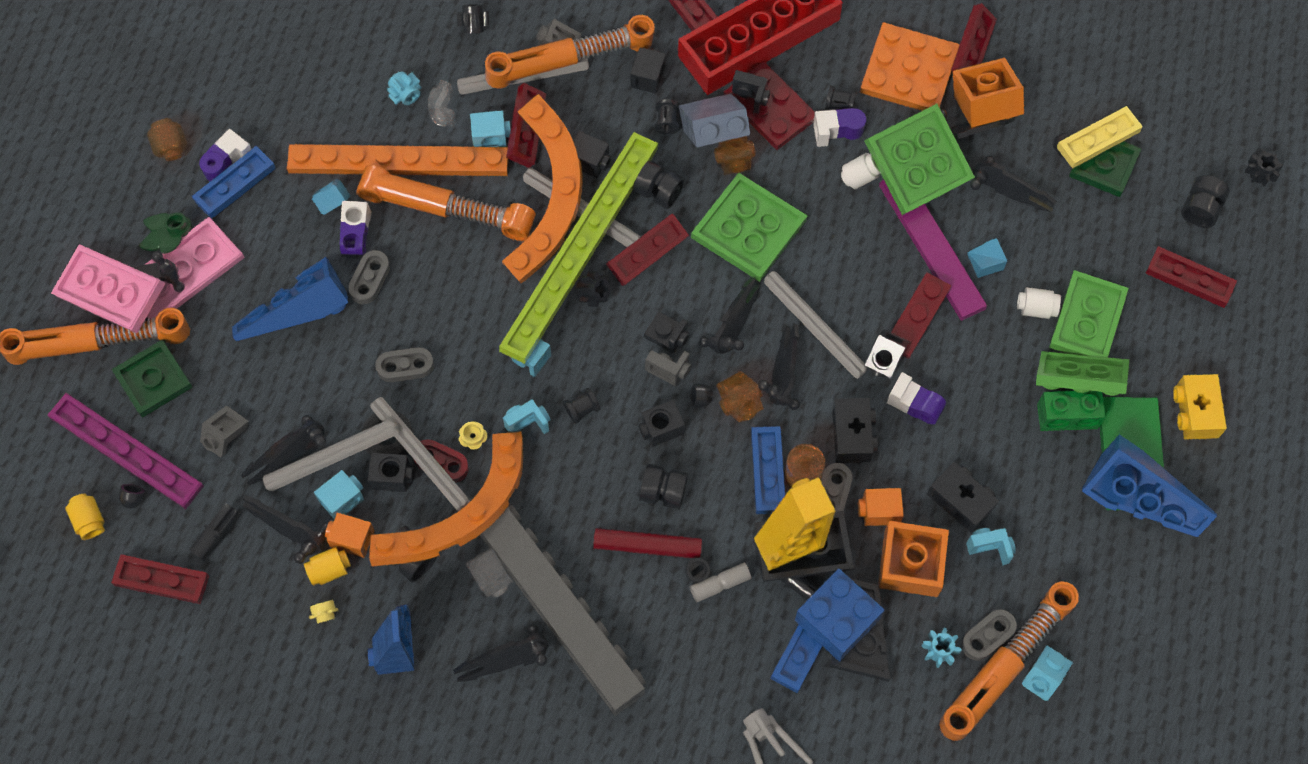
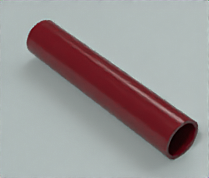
M595 528L593 549L694 559L701 556L702 538Z

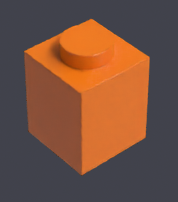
M901 488L865 489L862 499H858L859 517H864V526L887 525L889 521H902Z
M337 513L334 521L331 520L328 523L325 537L331 548L337 547L339 551L345 550L346 553L365 558L370 545L371 535L374 534L375 530L371 522Z

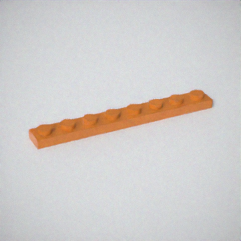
M289 144L287 170L288 173L363 174L366 166L374 165L387 170L391 175L507 176L508 158H506L508 147Z

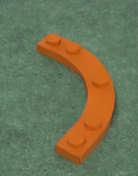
M539 94L522 107L518 113L546 147L552 165L553 185L548 208L538 227L518 248L502 260L503 264L520 283L526 281L540 269L563 244L564 237L572 221L574 222L576 219L582 194L581 162L573 138L562 120Z
M522 431L493 434L492 465L489 475L478 494L460 511L439 523L425 528L399 533L371 535L369 556L371 566L403 564L439 556V551L456 544L461 547L488 529L509 505L508 500L519 486L523 469Z

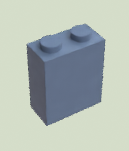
M732 94L679 105L683 131L696 147L750 135L746 108Z

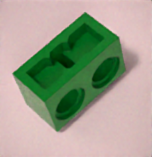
M1076 391L1043 392L1037 403L1040 431L1098 429L1105 419L1103 395L1099 391L1085 393Z

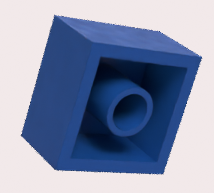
M838 568L799 608L795 621L840 662L881 619L884 609Z

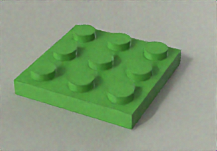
M938 104L864 141L902 215L975 178Z
M738 173L692 231L691 238L760 282L807 221V215Z

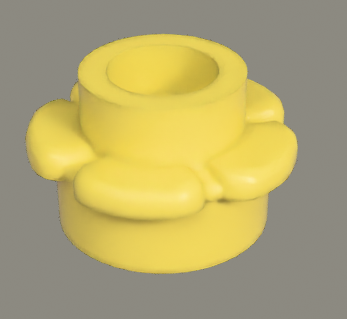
M468 422L459 430V442L463 447L475 450L480 448L482 443L487 440V431L478 422ZM475 434L476 436L475 438H471L470 435Z
M333 600L310 606L312 615L309 618H316L317 623L335 619L334 612H337L338 608H335Z

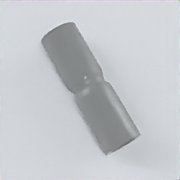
M742 563L721 572L718 576L709 577L689 587L697 603L720 593L723 589H729L750 580L751 574L747 565Z

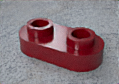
M426 439L420 441L429 453L434 455L435 460L455 483L465 479L469 466L463 454L434 440ZM414 460L416 466L421 469V467ZM452 465L459 466V470L455 473L450 472L449 468Z

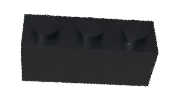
M843 511L835 512L824 548L770 571L754 540L757 563L763 582L835 573L838 568L842 571L854 570ZM766 521L754 523L753 540Z

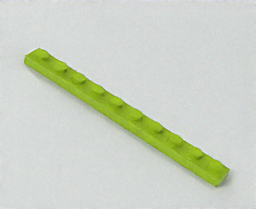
M635 132L632 134L499 346V352L524 364L527 362L632 192L640 170L647 161L653 158L658 150V143Z

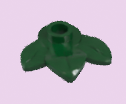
M161 213L148 217L143 222L151 232L139 246L147 251L160 249L162 254L172 252L181 244L182 238L191 231L192 223L182 213L170 215Z

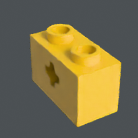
M1218 374L1183 375L1174 387L1173 397L1175 403H1179L1180 413L1177 417V424L1179 430H1183L1184 439L1219 438L1227 427Z

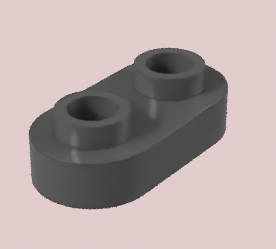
M377 250L369 251L361 258L348 287L351 298L356 303L369 304L376 299L390 270L388 258L383 252ZM373 265H380V266H381V267H380L378 270H376V271L371 270V268H372ZM363 288L369 289L366 294H360L359 292Z
M418 347L385 352L377 358L375 367L378 376L383 381L398 382L427 377L433 371L434 361L432 354L427 349ZM419 361L425 363L422 368H416L415 364ZM391 365L396 366L395 371H386L387 367Z
M833 463L827 466L821 480L835 508V512L844 511L852 482L850 469L841 463ZM839 477L842 483L834 484L831 478Z
M1006 610L991 612L964 636L962 640L964 654L976 661L986 659L1015 633L1016 620L1014 616ZM994 624H1003L1004 631H997ZM972 642H980L982 649L975 650L972 647Z

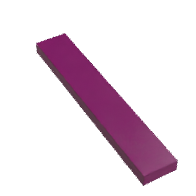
M880 181L879 187L933 276L952 285L946 297L960 320L962 321L986 310L987 304L926 205L923 204L902 215L885 181Z
M67 393L64 394L47 415L50 419L184 509H187L204 487L201 482Z

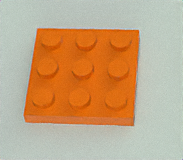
M883 22L860 88V93L921 111L935 104H938L940 108L960 44Z

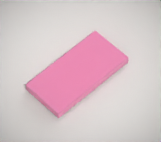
M210 217L184 236L181 244L175 250L163 254L164 259L170 260L178 267L179 280L184 283L185 289L182 292H176L172 284L163 281L165 285L147 318H155L159 312L166 308H179L245 258L243 253ZM151 259L145 265L154 264L156 262Z
M79 244L51 294L134 333H138L165 283L160 279Z

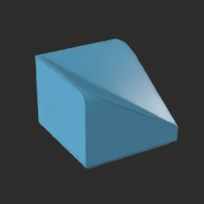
M336 179L316 191L312 196V200L322 214H326L342 205V201H347L350 195L341 180Z
M997 238L967 253L978 278L1004 270L1007 263Z

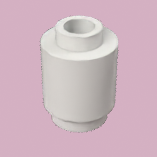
M865 153L844 164L842 167L843 172L841 173L844 183L853 189H858L880 176V171L871 153Z
M1026 287L1024 293L1019 292L1017 309H1021V314L1024 316L1050 319L1051 316L1057 317L1061 296L1054 294V291Z

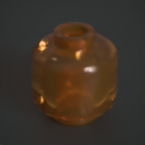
M170 118L155 121L147 132V138L153 155L158 158H165L166 161L177 160L182 157L181 152L187 148L188 143L181 124L173 122Z

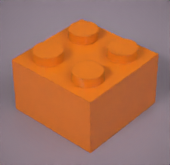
M1006 58L953 71L954 97L971 127L1010 119L1024 114V87Z
M889 521L884 532L878 582L879 588L938 597L943 588L949 530Z

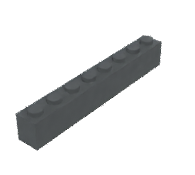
M512 505L508 506L502 515L480 534L481 538L612 713L617 716L645 695L643 685L646 682L636 668L631 671L625 663L628 658L618 644L614 647L606 638L609 636V633L600 621L596 623L589 615L591 609L582 597L577 599L571 592L574 587L564 573L559 576L553 568L556 563L546 550L544 552L540 551L536 545L539 541L529 527L524 530L518 522L521 520L520 515Z

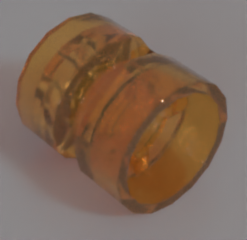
M801 444L794 447L787 456L784 471L787 485L792 489L794 483L805 478H809L810 481L819 478L821 481L825 468L823 453L819 448L810 444Z

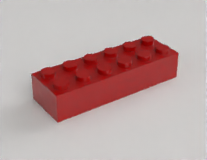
M747 0L679 38L678 57L704 92L709 95L732 82L736 70L748 73L762 62L771 60L840 21L843 2L841 0Z

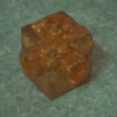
M747 136L718 142V147L714 148L716 163L721 164L724 175L750 170L752 157H755L753 141H748Z
M740 371L716 384L722 398L719 404L726 416L731 415L738 422L753 418L757 412L764 409L760 400L763 397L762 391L758 388V384L753 382L743 372Z

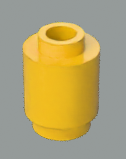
M79 494L69 500V504L65 509L75 533L80 535L82 540H89L105 531L103 527L104 519L93 496Z
M337 547L310 557V561L304 563V568L312 585L318 583L323 585L347 575L346 568L351 566L345 550L339 552Z

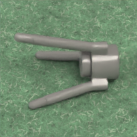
M763 708L751 713L743 720L747 728L743 734L749 742L756 764H763L755 738L759 742L767 738L780 756H784L785 752L774 737V731L807 764H813V760L777 724L772 715H767Z

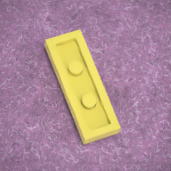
M1126 106L1060 141L1057 149L1069 165L1074 168L1140 133L1142 125Z

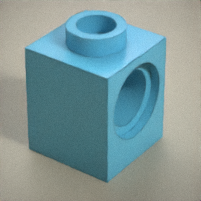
M503 111L470 114L474 147H507L506 137H510L511 129L510 121H504Z
M343 470L314 492L318 501L333 519H335L337 513L346 515L364 500L361 494L363 489L361 483L353 474L348 477Z

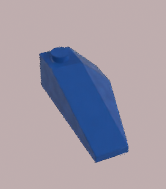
M327 257L296 276L295 278L298 282L290 290H284L283 288L278 290L268 307L265 304L259 305L232 326L234 340L247 339L341 312L346 307V304L349 303L347 292Z
M1120 434L1101 454L1082 488V492L1105 508L1114 511L1116 509L1132 513L1133 517L1142 520L1143 518L1151 519L1162 523L1164 527L1198 537L1217 517V514L1147 453Z
M407 604L400 605L392 610L372 638L373 648H368V662L370 667L374 666L378 675L415 671L411 615Z

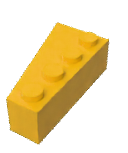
M805 478L794 483L792 489L787 492L754 537L755 543L769 571L824 548L835 509L819 478L811 481L809 478Z

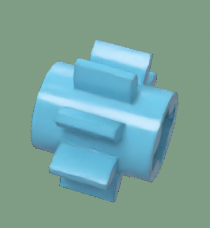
M398 72L388 82L389 88H387V91L390 93L388 96L396 105L400 102L405 105H411L420 96V80L412 72L408 76L405 72Z
M946 628L939 634L931 630L928 636L932 642L924 641L921 646L924 649H928L925 660L932 659L936 661V668H939L944 661L952 665L955 660L951 654L958 655L961 652V648L955 647V641L958 636H950L947 634ZM937 644L940 646L945 644L947 646L946 651L943 649L938 651L936 649Z

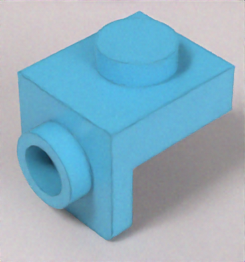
M533 399L522 406H513L503 417L504 427L508 433L518 432L536 421L544 434L549 432L548 421L551 419L542 405L537 407Z
M982 528L972 533L973 535L970 536L966 543L969 555L998 549L1002 564L1010 563L1016 549L1013 538L1011 536L1008 537L1005 528L990 531L989 528Z
M1046 645L1032 669L1024 678L1022 685L1043 700L1048 701L1061 684L1073 662Z

